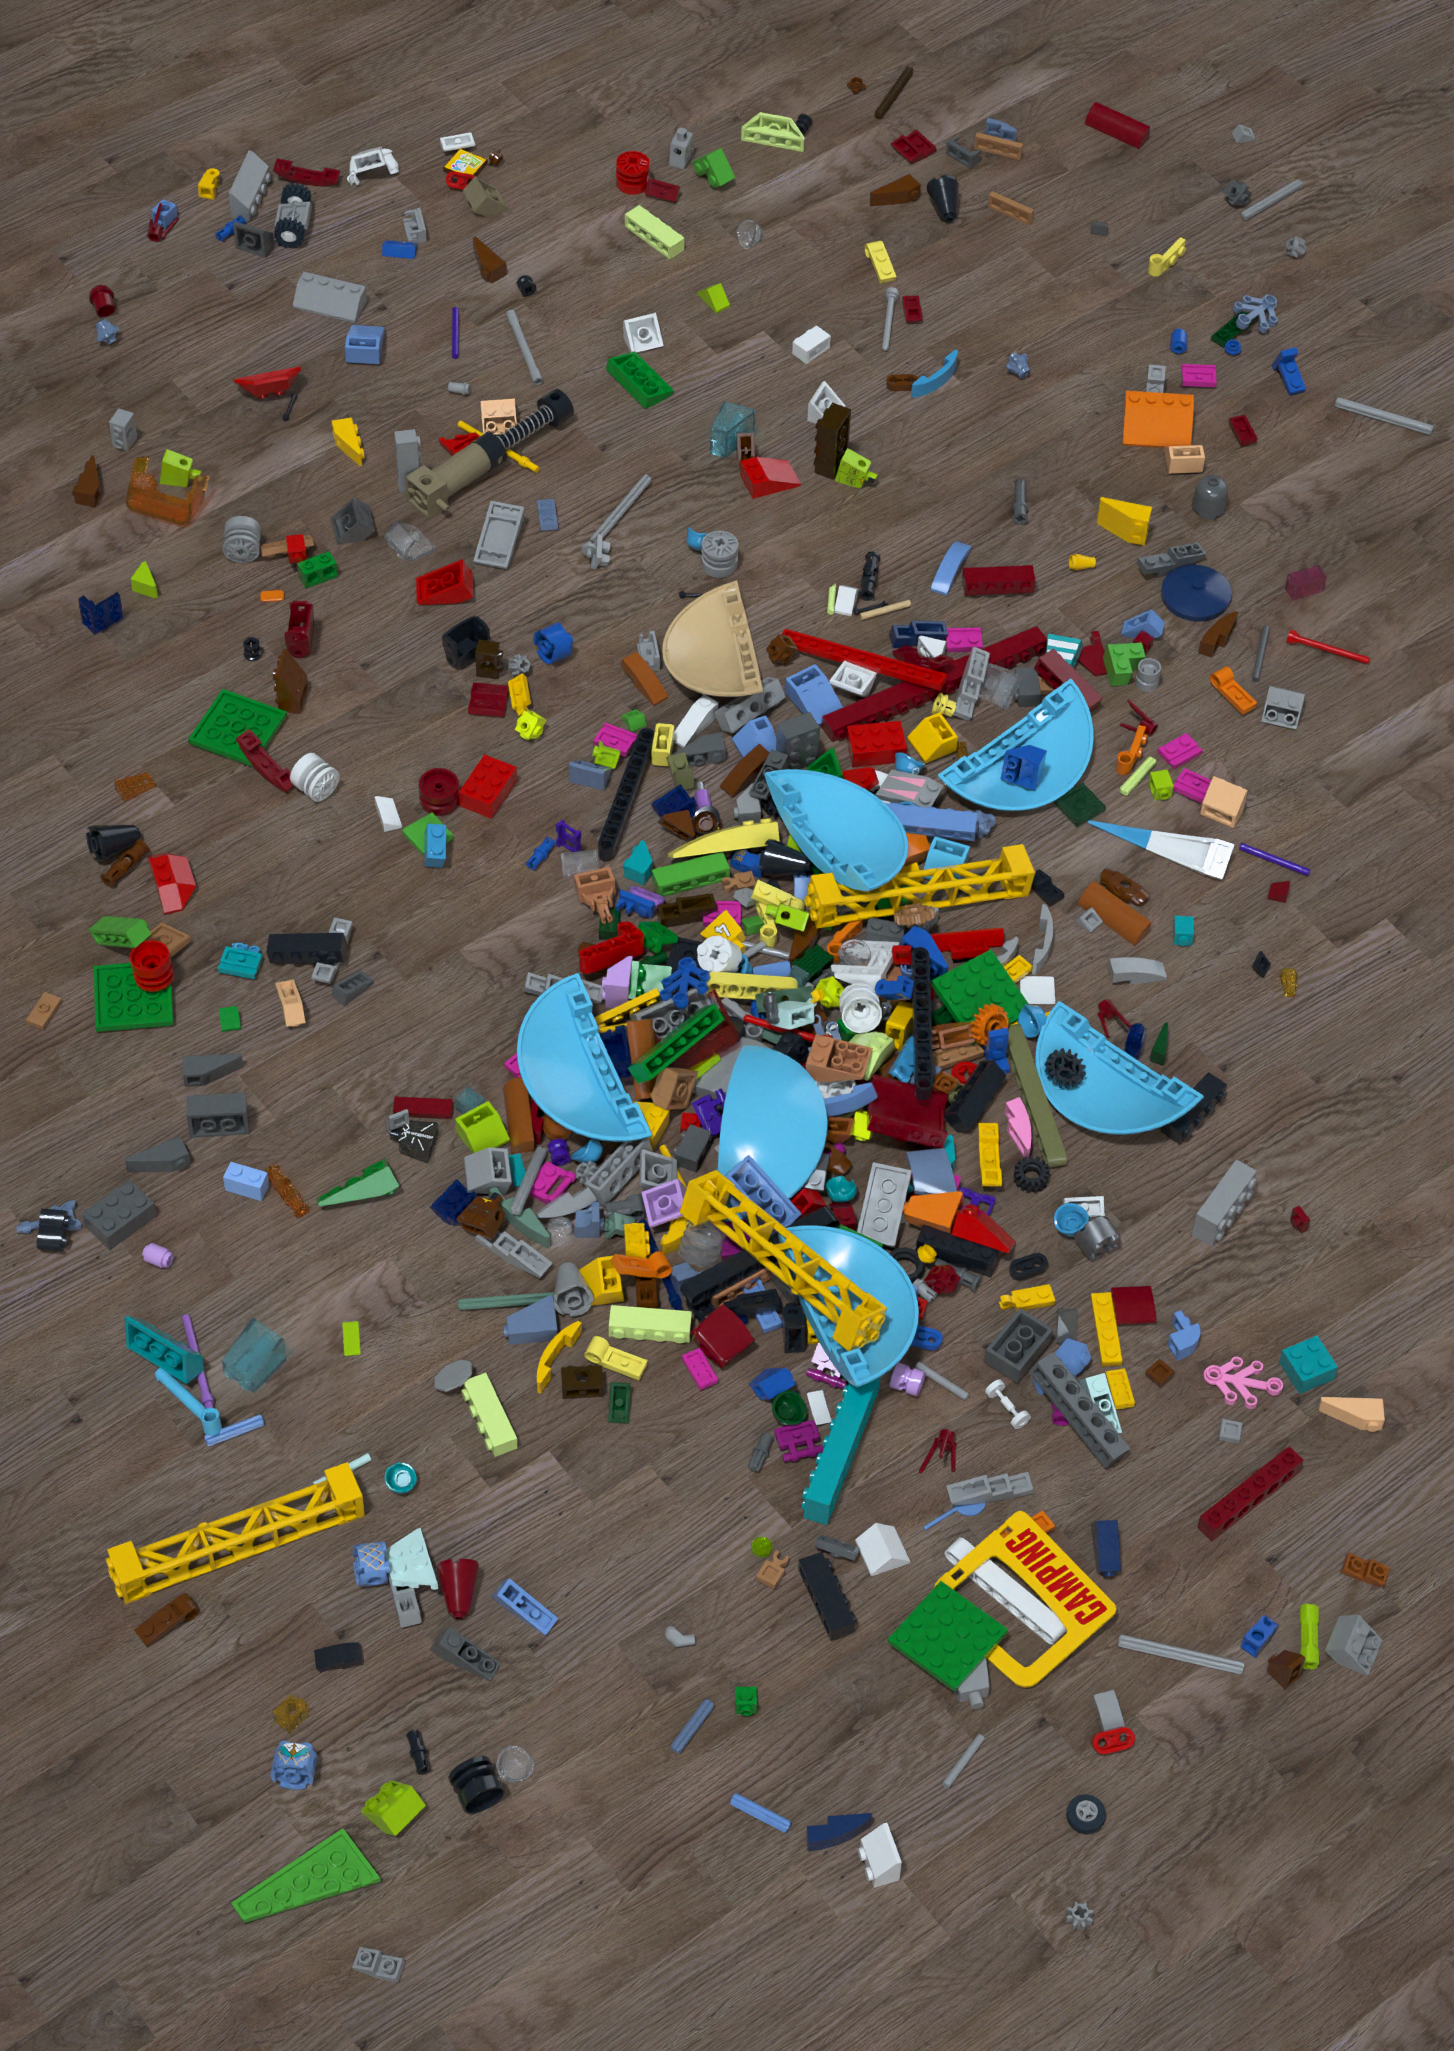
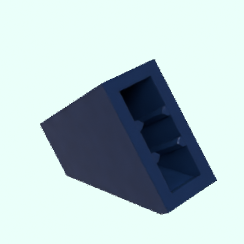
M1118 1520L1095 1521L1091 1524L1097 1573H1103V1577L1115 1576V1572L1121 1571Z

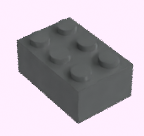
M811 712L777 724L776 751L789 756V769L799 770L809 766L818 759L820 726Z
M235 1092L232 1094L186 1096L190 1138L249 1134V1112L246 1093Z
M128 1179L84 1211L82 1216L84 1226L110 1251L156 1217L154 1203Z
M1019 1308L987 1347L984 1363L1018 1383L1051 1343L1054 1329Z

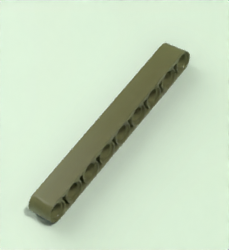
M1021 1024L1009 1025L1007 1029L1009 1037L1006 1053L1042 1158L1045 1160V1164L1049 1165V1168L1066 1165V1152Z

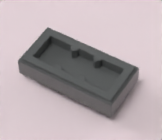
M820 1535L815 1543V1547L828 1551L834 1557H845L855 1560L860 1552V1547L825 1535Z

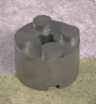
M1103 1216L1091 1220L1084 1225V1231L1080 1232L1078 1230L1074 1236L1078 1245L1091 1262L1098 1260L1101 1254L1106 1251L1108 1253L1114 1252L1118 1248L1117 1243L1121 1239L1120 1234L1108 1216L1105 1219Z

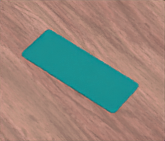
M518 1153L508 1156L514 1187L521 1185L526 1173L521 1154Z

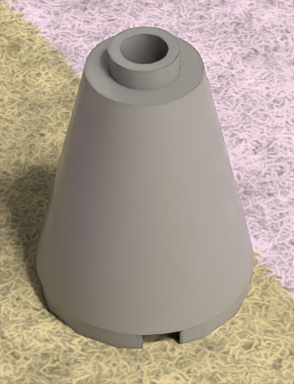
M570 1262L563 1263L559 1266L553 1297L555 1309L562 1315L564 1313L570 1314V1316L582 1315L591 1308V1303L594 1300L593 1293L577 1266Z

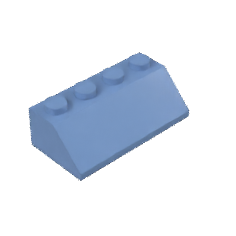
M749 1154L724 1175L739 1191L784 1227L791 1225L801 1215V1212ZM731 1193L729 1194L728 1201L734 1207L739 1206L741 1201ZM740 1212L742 1217L749 1223L747 1212ZM756 1215L758 1226L766 1223L762 1218ZM774 1228L771 1235L777 1232Z

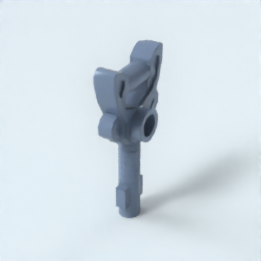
M75 1200L68 1201L60 1207L54 1205L50 1208L68 1211V1215L71 1216L70 1227H67L66 1230L72 1231L82 1228L81 1222L75 1219L74 1216L76 1209ZM39 1220L30 1223L29 1221L21 1222V1225L16 1226L17 1232H23L24 1234L32 1233L31 1230L39 1228Z

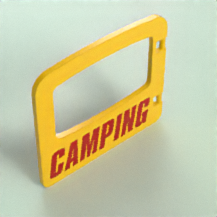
M1017 1511L1009 1517L1004 1524L993 1531L935 1583L936 1586L942 1581L954 1590L988 1559L997 1557L1023 1579L1058 1617L1066 1628L1067 1633L1029 1667H1023L999 1645L986 1657L1015 1685L1023 1688L1033 1687L1116 1614V1605L1023 1511ZM1009 1527L1012 1532L1003 1538L1000 1533ZM960 1569L964 1574L955 1581L951 1576Z

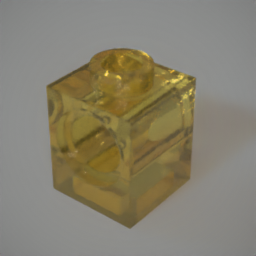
M290 1694L273 1711L274 1722L291 1734L308 1717L306 1703L298 1697L296 1699ZM289 1711H296L295 1714H287Z

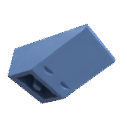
M352 325L345 343L346 362L380 364L385 327Z
M816 664L785 679V694L803 714L811 712L818 725L822 724V716L843 708L827 677Z

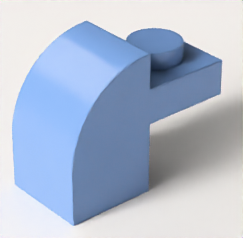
M1181 1310L1173 1315L1172 1325L1177 1332L1169 1335L1167 1344L1177 1361L1192 1355L1197 1349L1200 1338L1199 1324L1191 1326L1189 1318L1185 1317Z

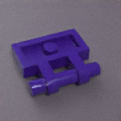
M722 1088L715 1091L717 1099L713 1100L711 1094H708L692 1103L703 1129L711 1131L712 1137L718 1135L721 1131L722 1116L717 1106L721 1105L722 1109H724L726 1094H724Z

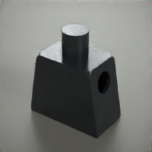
M793 1302L787 1303L782 1308L784 1353L805 1352L806 1326L803 1307L797 1306ZM791 1329L797 1330L795 1336H791Z

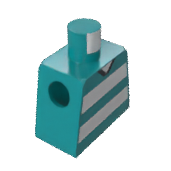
M1048 634L1047 652L1054 648L1074 668L1083 649V643L1081 639Z

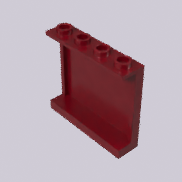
M873 1075L871 1082L876 1090L877 1098L867 1104V1131L939 1149L943 1148L948 1132L944 1131L943 1116L948 1094L932 1089V1095L929 1099L919 1100L914 1094L913 1084Z

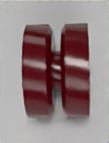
M434 768L422 774L419 779V799L422 808L426 812L433 813L434 815H445L457 808L459 805V780L456 774L445 768Z

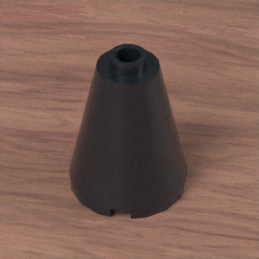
M942 175L937 180L933 178L927 184V192L941 220L947 223L956 219L959 183L957 178L951 175Z
M92 825L87 828L90 829V832L86 833L89 851L95 854L94 860L97 862L104 861L134 845L135 841L141 837L140 830L135 825Z
M768 839L764 845H767L766 850L761 851L759 868L763 871L762 875H807L812 871L813 863L804 853L775 839Z

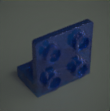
M118 592L96 605L84 595L78 598L82 623L94 635L123 618L121 598Z

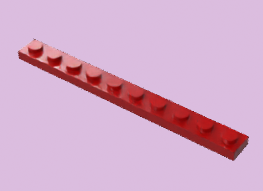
M784 629L781 634L790 636L798 651L840 663L847 661L879 674L936 690H941L947 681L946 673Z

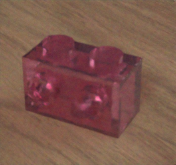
M1319 565L1292 572L1287 575L1285 590L1293 601L1324 591L1327 576Z

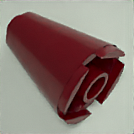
M452 1559L437 1563V1572L448 1615L453 1616L455 1620L465 1619V1616L470 1614L479 1564L472 1559H459V1562L453 1563Z

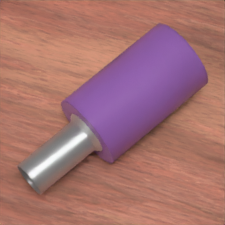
M697 782L698 791H696L695 796L698 809L706 805L711 806L708 790L704 789L703 782Z

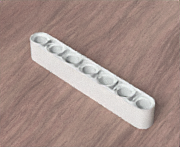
M959 1537L944 1553L946 1558L955 1566L975 1547L964 1538ZM988 1559L969 1576L972 1581L1048 1644L1054 1645L1067 1632L1061 1621L1049 1608L991 1560Z

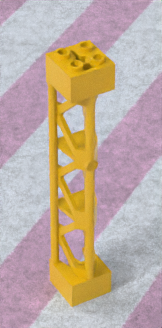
M1020 844L1002 847L998 859L898 873L888 883L873 889L870 893L849 888L838 882L836 883L833 873L812 875L809 884H807V896L804 897L806 907H809L811 921H814L816 928L840 925L845 922L894 915V912L903 910V906L899 907L901 897L913 904L922 903L923 906L927 905L934 908L1003 898L1029 896L1035 871L1024 845ZM990 867L984 876L968 871ZM954 873H957L967 878L956 879L954 878ZM933 876L931 880L925 885L914 880H911L915 878ZM897 881L911 887L900 888ZM994 881H1000L1004 891L988 893L987 890ZM973 884H983L979 891L968 886ZM958 888L968 893L969 896L956 898ZM841 890L853 895L844 897L841 895ZM937 890H946L947 900L932 902L931 898ZM927 892L923 899H920L913 895V893L920 894ZM889 897L892 908L875 910V906L881 898ZM870 901L866 908L858 905L855 902ZM844 904L856 911V913L838 916L836 905L843 906Z
M714 1170L689 1181L679 1213L695 1226L710 1221L791 1288L792 1293L803 1297L836 1324L832 1338L847 1351L862 1348L864 1345L878 1339L881 1325L885 1321L886 1306L870 1293L864 1292L739 1191L719 1171ZM730 1193L741 1201L739 1206L731 1208L726 1206ZM747 1212L750 1226L743 1222L736 1213ZM756 1215L762 1218L766 1223L758 1226ZM729 1219L732 1222L735 1231H733L721 1220ZM773 1228L786 1238L785 1242L779 1244L768 1242ZM743 1231L751 1237L750 1243L747 1242ZM791 1248L796 1264L786 1257L785 1253L781 1250ZM801 1253H805L812 1260L804 1263ZM766 1257H776L780 1265V1268L777 1267L773 1262H771ZM819 1265L832 1275L830 1280L819 1282L814 1279ZM789 1269L796 1274L795 1280L792 1279ZM838 1286L841 1300L834 1296L826 1287ZM848 1289L863 1300L854 1311H852L847 1292ZM820 1293L827 1307L812 1294ZM835 1306H836L839 1310H841L840 1317H839L838 1314H837V1311H836V1309H835Z
M346 1462L324 1470L325 1481L210 1523L203 1522L196 1528L135 1549L132 1541L107 1549L109 1558H106L108 1572L111 1580L114 1581L118 1598L122 1597L124 1603L128 1604L150 1596L153 1592L308 1535L365 1517L363 1496L349 1463ZM314 1494L304 1511L284 1506L286 1503ZM328 1495H329L331 1501L328 1502V1503H325V1501H326V1499H327V1497H328ZM335 1509L336 1517L316 1523L319 1514ZM276 1511L281 1512V1513H284V1514H287V1515H291V1516L287 1517V1516H285V1515H282V1514H280V1513H277ZM250 1517L241 1534L218 1529ZM264 1519H265L267 1525L262 1526V1524H263V1522H264ZM286 1526L296 1529L295 1532L278 1538V1529ZM267 1533L271 1534L273 1540L253 1547L252 1544L256 1537ZM215 1536H219V1537L225 1538L226 1540H222V1539H220V1538H218V1537H215ZM186 1540L176 1558L155 1553L157 1550ZM200 1543H201L202 1546H203V1548L197 1550L198 1547H199V1545H200ZM223 1549L232 1552V1555L214 1561L213 1553ZM204 1556L207 1557L208 1564L191 1570L188 1569L191 1561ZM141 1565L148 1568L143 1570ZM158 1573L168 1576L167 1579L146 1586L145 1579Z

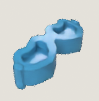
M232 943V948L261 953L257 946L248 948L247 944Z

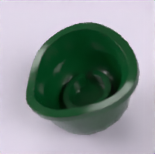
M788 1390L776 1396L772 1404V1413L774 1419L781 1425H797L804 1421L807 1408L804 1400L798 1393Z

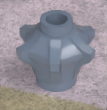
M106 318L95 324L97 342L103 341L109 345L117 340L116 334L119 327L112 325Z
M1015 352L1008 357L1009 363L1006 366L1008 372L1016 374L1019 378H1023L1030 373L1031 370L1028 366L1026 353L1020 355Z
M976 810V813H978L976 835L977 838L981 839L984 834H989L990 829L995 827L996 820L992 814H984L980 810Z

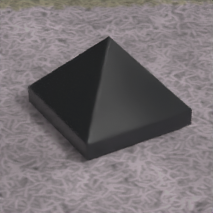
M1259 951L1252 967L1261 978H1264L1271 963L1264 953Z

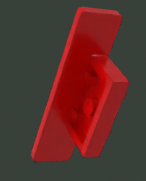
M1002 927L930 934L940 952L949 951L951 958L956 960L970 957L975 958L989 951V947L1004 945V929Z

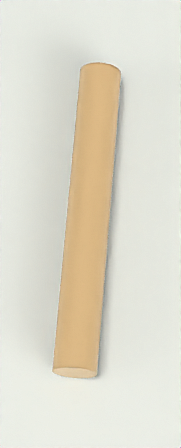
M906 600L860 613V619L864 620L911 606V602Z

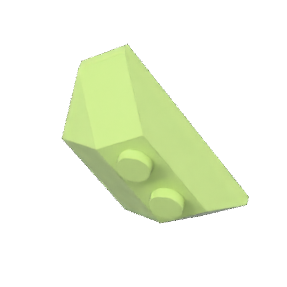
M760 112L745 123L741 131L742 141L804 151L805 137L789 117Z
M878 1032L856 1034L849 1041L873 1048L863 1077L867 1081L893 1054L896 1048L893 1038Z

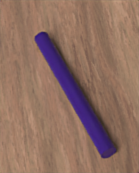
M453 307L452 358L457 359L459 357V308Z
M1241 843L1239 850L1300 874L1309 876L1311 869L1247 844Z

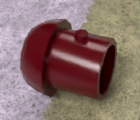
M97 285L91 289L89 301L94 305L96 314L99 317H108L116 311L113 302L114 292L108 286Z

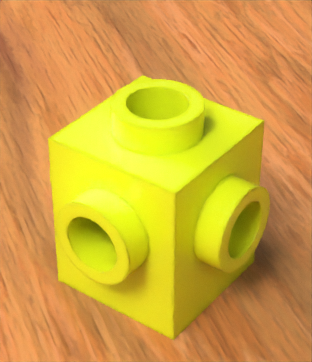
M524 710L522 716L517 720L515 730L526 740L530 738L537 739L543 732L546 719L533 711Z
M833 976L820 979L815 990L821 988L824 994V998L820 1000V1003L826 1009L838 1007L839 997L844 990L843 986Z

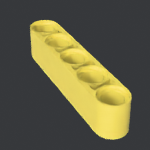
M710 972L711 978L706 982L709 988L707 994L710 996L756 1000L755 994L799 988L798 981L792 977ZM786 996L782 998V1002L789 1000Z

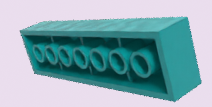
M881 1377L859 1387L853 1386L850 1382L849 1386L845 1385L842 1393L843 1401L839 1402L836 1408V1419L831 1420L829 1426L830 1434L829 1436L826 1435L823 1441V1452H819L817 1456L816 1470H812L810 1474L809 1488L805 1487L802 1499L804 1500L801 1509L804 1510L805 1519L828 1525L877 1398Z

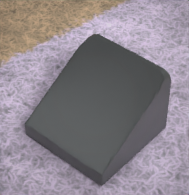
M1092 221L1090 234L1107 235L1108 222Z

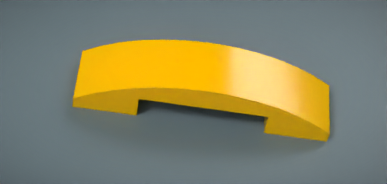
M978 1123L979 1165L982 1186H1002L998 1123Z
M577 1321L564 1328L551 1340L544 1350L537 1369L538 1393L541 1394L551 1380V1368L549 1367L564 1345L572 1348L582 1334V1322Z

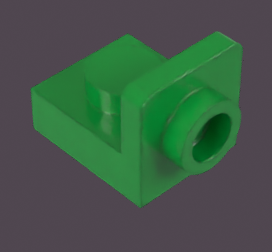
M756 1686L735 1687V1714L742 1716L757 1714Z

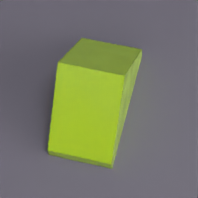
M721 283L711 285L697 292L701 299L716 314L730 307Z
M144 561L131 578L132 591L155 599L158 598L156 584L146 561Z

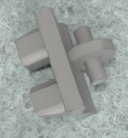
M597 534L596 542L592 544L589 541L582 546V553L588 558L591 557L592 569H596L598 565L607 567L610 561V556L606 555L610 550V543L602 541L603 535Z

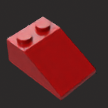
M754 457L741 461L740 476L752 499L801 486L788 460Z
M461 559L417 577V604H458L473 598V572Z
M968 1204V1206L964 1205L957 1213L951 1235L1009 1253L1015 1246L1016 1241L985 1211L980 1210L979 1206Z

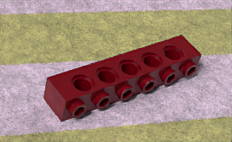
M1288 1446L1200 1515L1197 1528L1213 1542L1299 1474L1304 1459Z

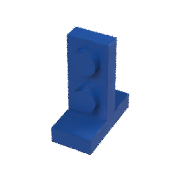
M1296 347L1281 351L1272 364L1274 371H1280L1288 395L1301 393L1306 390L1295 361L1298 355Z
M1007 1028L988 1031L986 1046L981 1044L985 1060L994 1059L1005 1074L1010 1073V1067L1006 1058L1009 1037Z

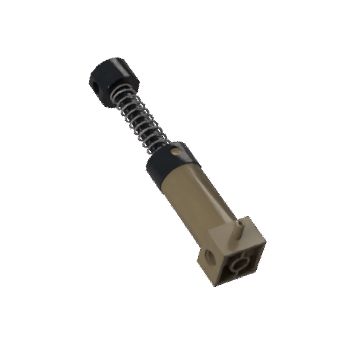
M554 389L537 401L538 410H535V414L530 413V417L525 416V420L521 419L520 424L515 423V427L510 426V430L505 429V433L501 432L500 437L491 432H486L430 470L425 465L419 467L405 477L407 501L429 519L442 511H448V498L505 462L507 459L506 450H509L510 447H514L515 444L523 441L525 437H529L530 434L543 428L545 424L557 427L572 417L574 409L570 399L560 389Z

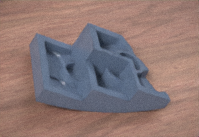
M945 1148L906 1152V1160L912 1170L910 1184L915 1194L927 1195L957 1191L953 1171Z

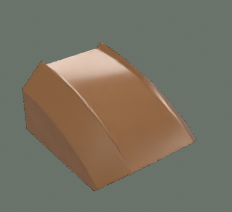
M665 1068L658 1074L653 1092L650 1094L653 1103L665 1110L687 1108L698 1071L682 1068Z

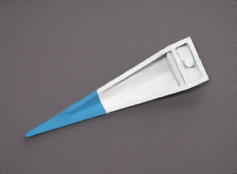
M1088 821L1090 825L1204 876L1223 880L1234 848V844L1213 838Z

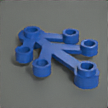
M691 957L681 959L678 963V970L661 981L664 988L659 992L661 999L666 1001L672 998L674 1005L678 1009H684L688 1006V984L695 987L699 994H704L709 990L706 983L711 978L709 971L698 968L696 962ZM692 973L697 975L699 977V980L691 977L690 974ZM679 988V992L672 997V992Z

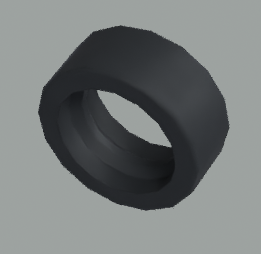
M907 1247L891 1251L890 1255L896 1261L908 1260L915 1264V1272L907 1274L912 1284L918 1278L921 1279L924 1264L919 1259L917 1251Z

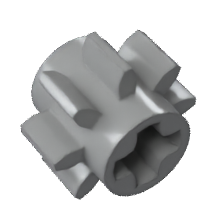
M1296 236L1289 239L1286 244L1287 254L1296 258L1302 256L1306 251L1305 240Z
M516 654L514 659H509L508 669H510L512 675H520L522 673L525 675L524 672H530L531 662L526 659L527 656Z
M589 1161L588 1164L582 1162L576 1169V1178L585 1186V1183L599 1167L592 1161Z
M1075 1902L1073 1909L1071 1907L1067 1908L1066 1913L1069 1916L1066 1918V1923L1071 1922L1072 1930L1077 1928L1084 1931L1086 1924L1092 1925L1093 1920L1090 1917L1093 1915V1910H1088L1086 1902L1084 1904Z

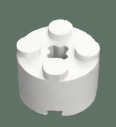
M712 936L697 948L698 962L703 970H707L709 973L737 972L739 962L742 960V953L740 948L733 942L721 936Z

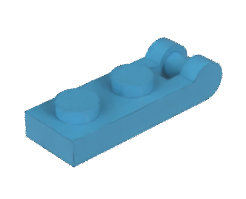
M913 1036L907 1039L889 1071L892 1077H897L899 1081L908 1083L914 1071Z

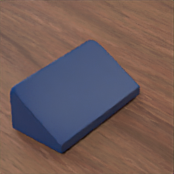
M386 240L382 244V256L414 259L418 244Z

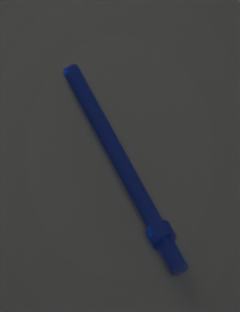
M646 1219L640 1220L639 1223H644V1230L649 1232L651 1254L658 1252V1247ZM670 1276L662 1278L669 1295L668 1300L674 1310L684 1311L681 1305L682 1300L680 1295L676 1293Z

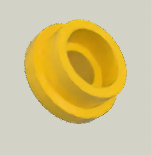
M925 1244L917 1250L918 1257L922 1262L933 1263L937 1254L931 1246Z

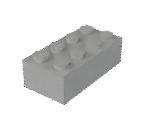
M1235 1160L1197 1212L1192 1232L1193 1237L1213 1247L1216 1241L1220 1242L1222 1240L1226 1227L1230 1228L1235 1220L1234 1216L1242 1212L1245 1201H1250L1254 1194L1252 1189L1257 1182L1255 1179L1256 1170Z

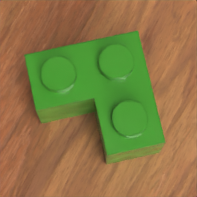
M722 148L706 153L692 161L694 171L698 176L706 174L708 182L713 188L719 187L735 178Z
M1142 643L1107 645L1103 660L1110 686L1128 685L1133 673L1132 670H1137L1139 662L1146 658Z

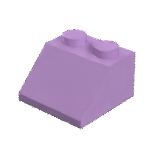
M632 956L626 957L607 970V977H603L602 1000H605L606 1008H615L630 1001L628 995Z
M679 1179L642 1192L651 1228L683 1216L679 1211L685 1196L686 1187Z

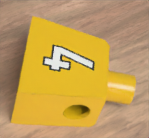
M727 910L700 933L703 942L709 937L721 936L736 944L740 948L741 953H744L747 948L743 944L746 938L742 929Z

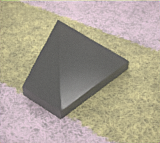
M1057 1308L1056 1345H1062L1067 1338L1077 1341V1309Z

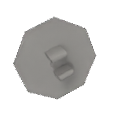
M458 1360L446 1365L435 1376V1389L447 1392L457 1387L460 1388L472 1375V1363L470 1361Z

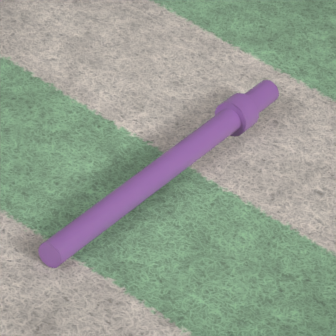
M183 1315L182 1320L189 1347L199 1353L190 1315ZM203 1368V1372L197 1376L202 1394L201 1402L206 1409L214 1408V1398L209 1391Z

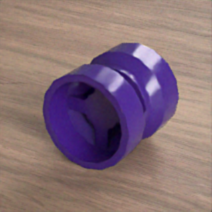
M555 1139L549 1142L547 1147L549 1153L552 1154V1164L562 1166L570 1162V1153L567 1151L568 1146L564 1139Z

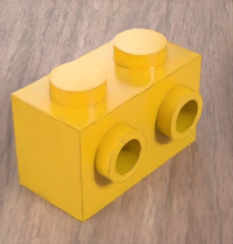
M644 1223L624 1224L625 1255L641 1258L649 1256V1232L644 1230Z

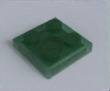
M1084 783L1071 789L1054 801V804L1076 827L1106 810V806Z

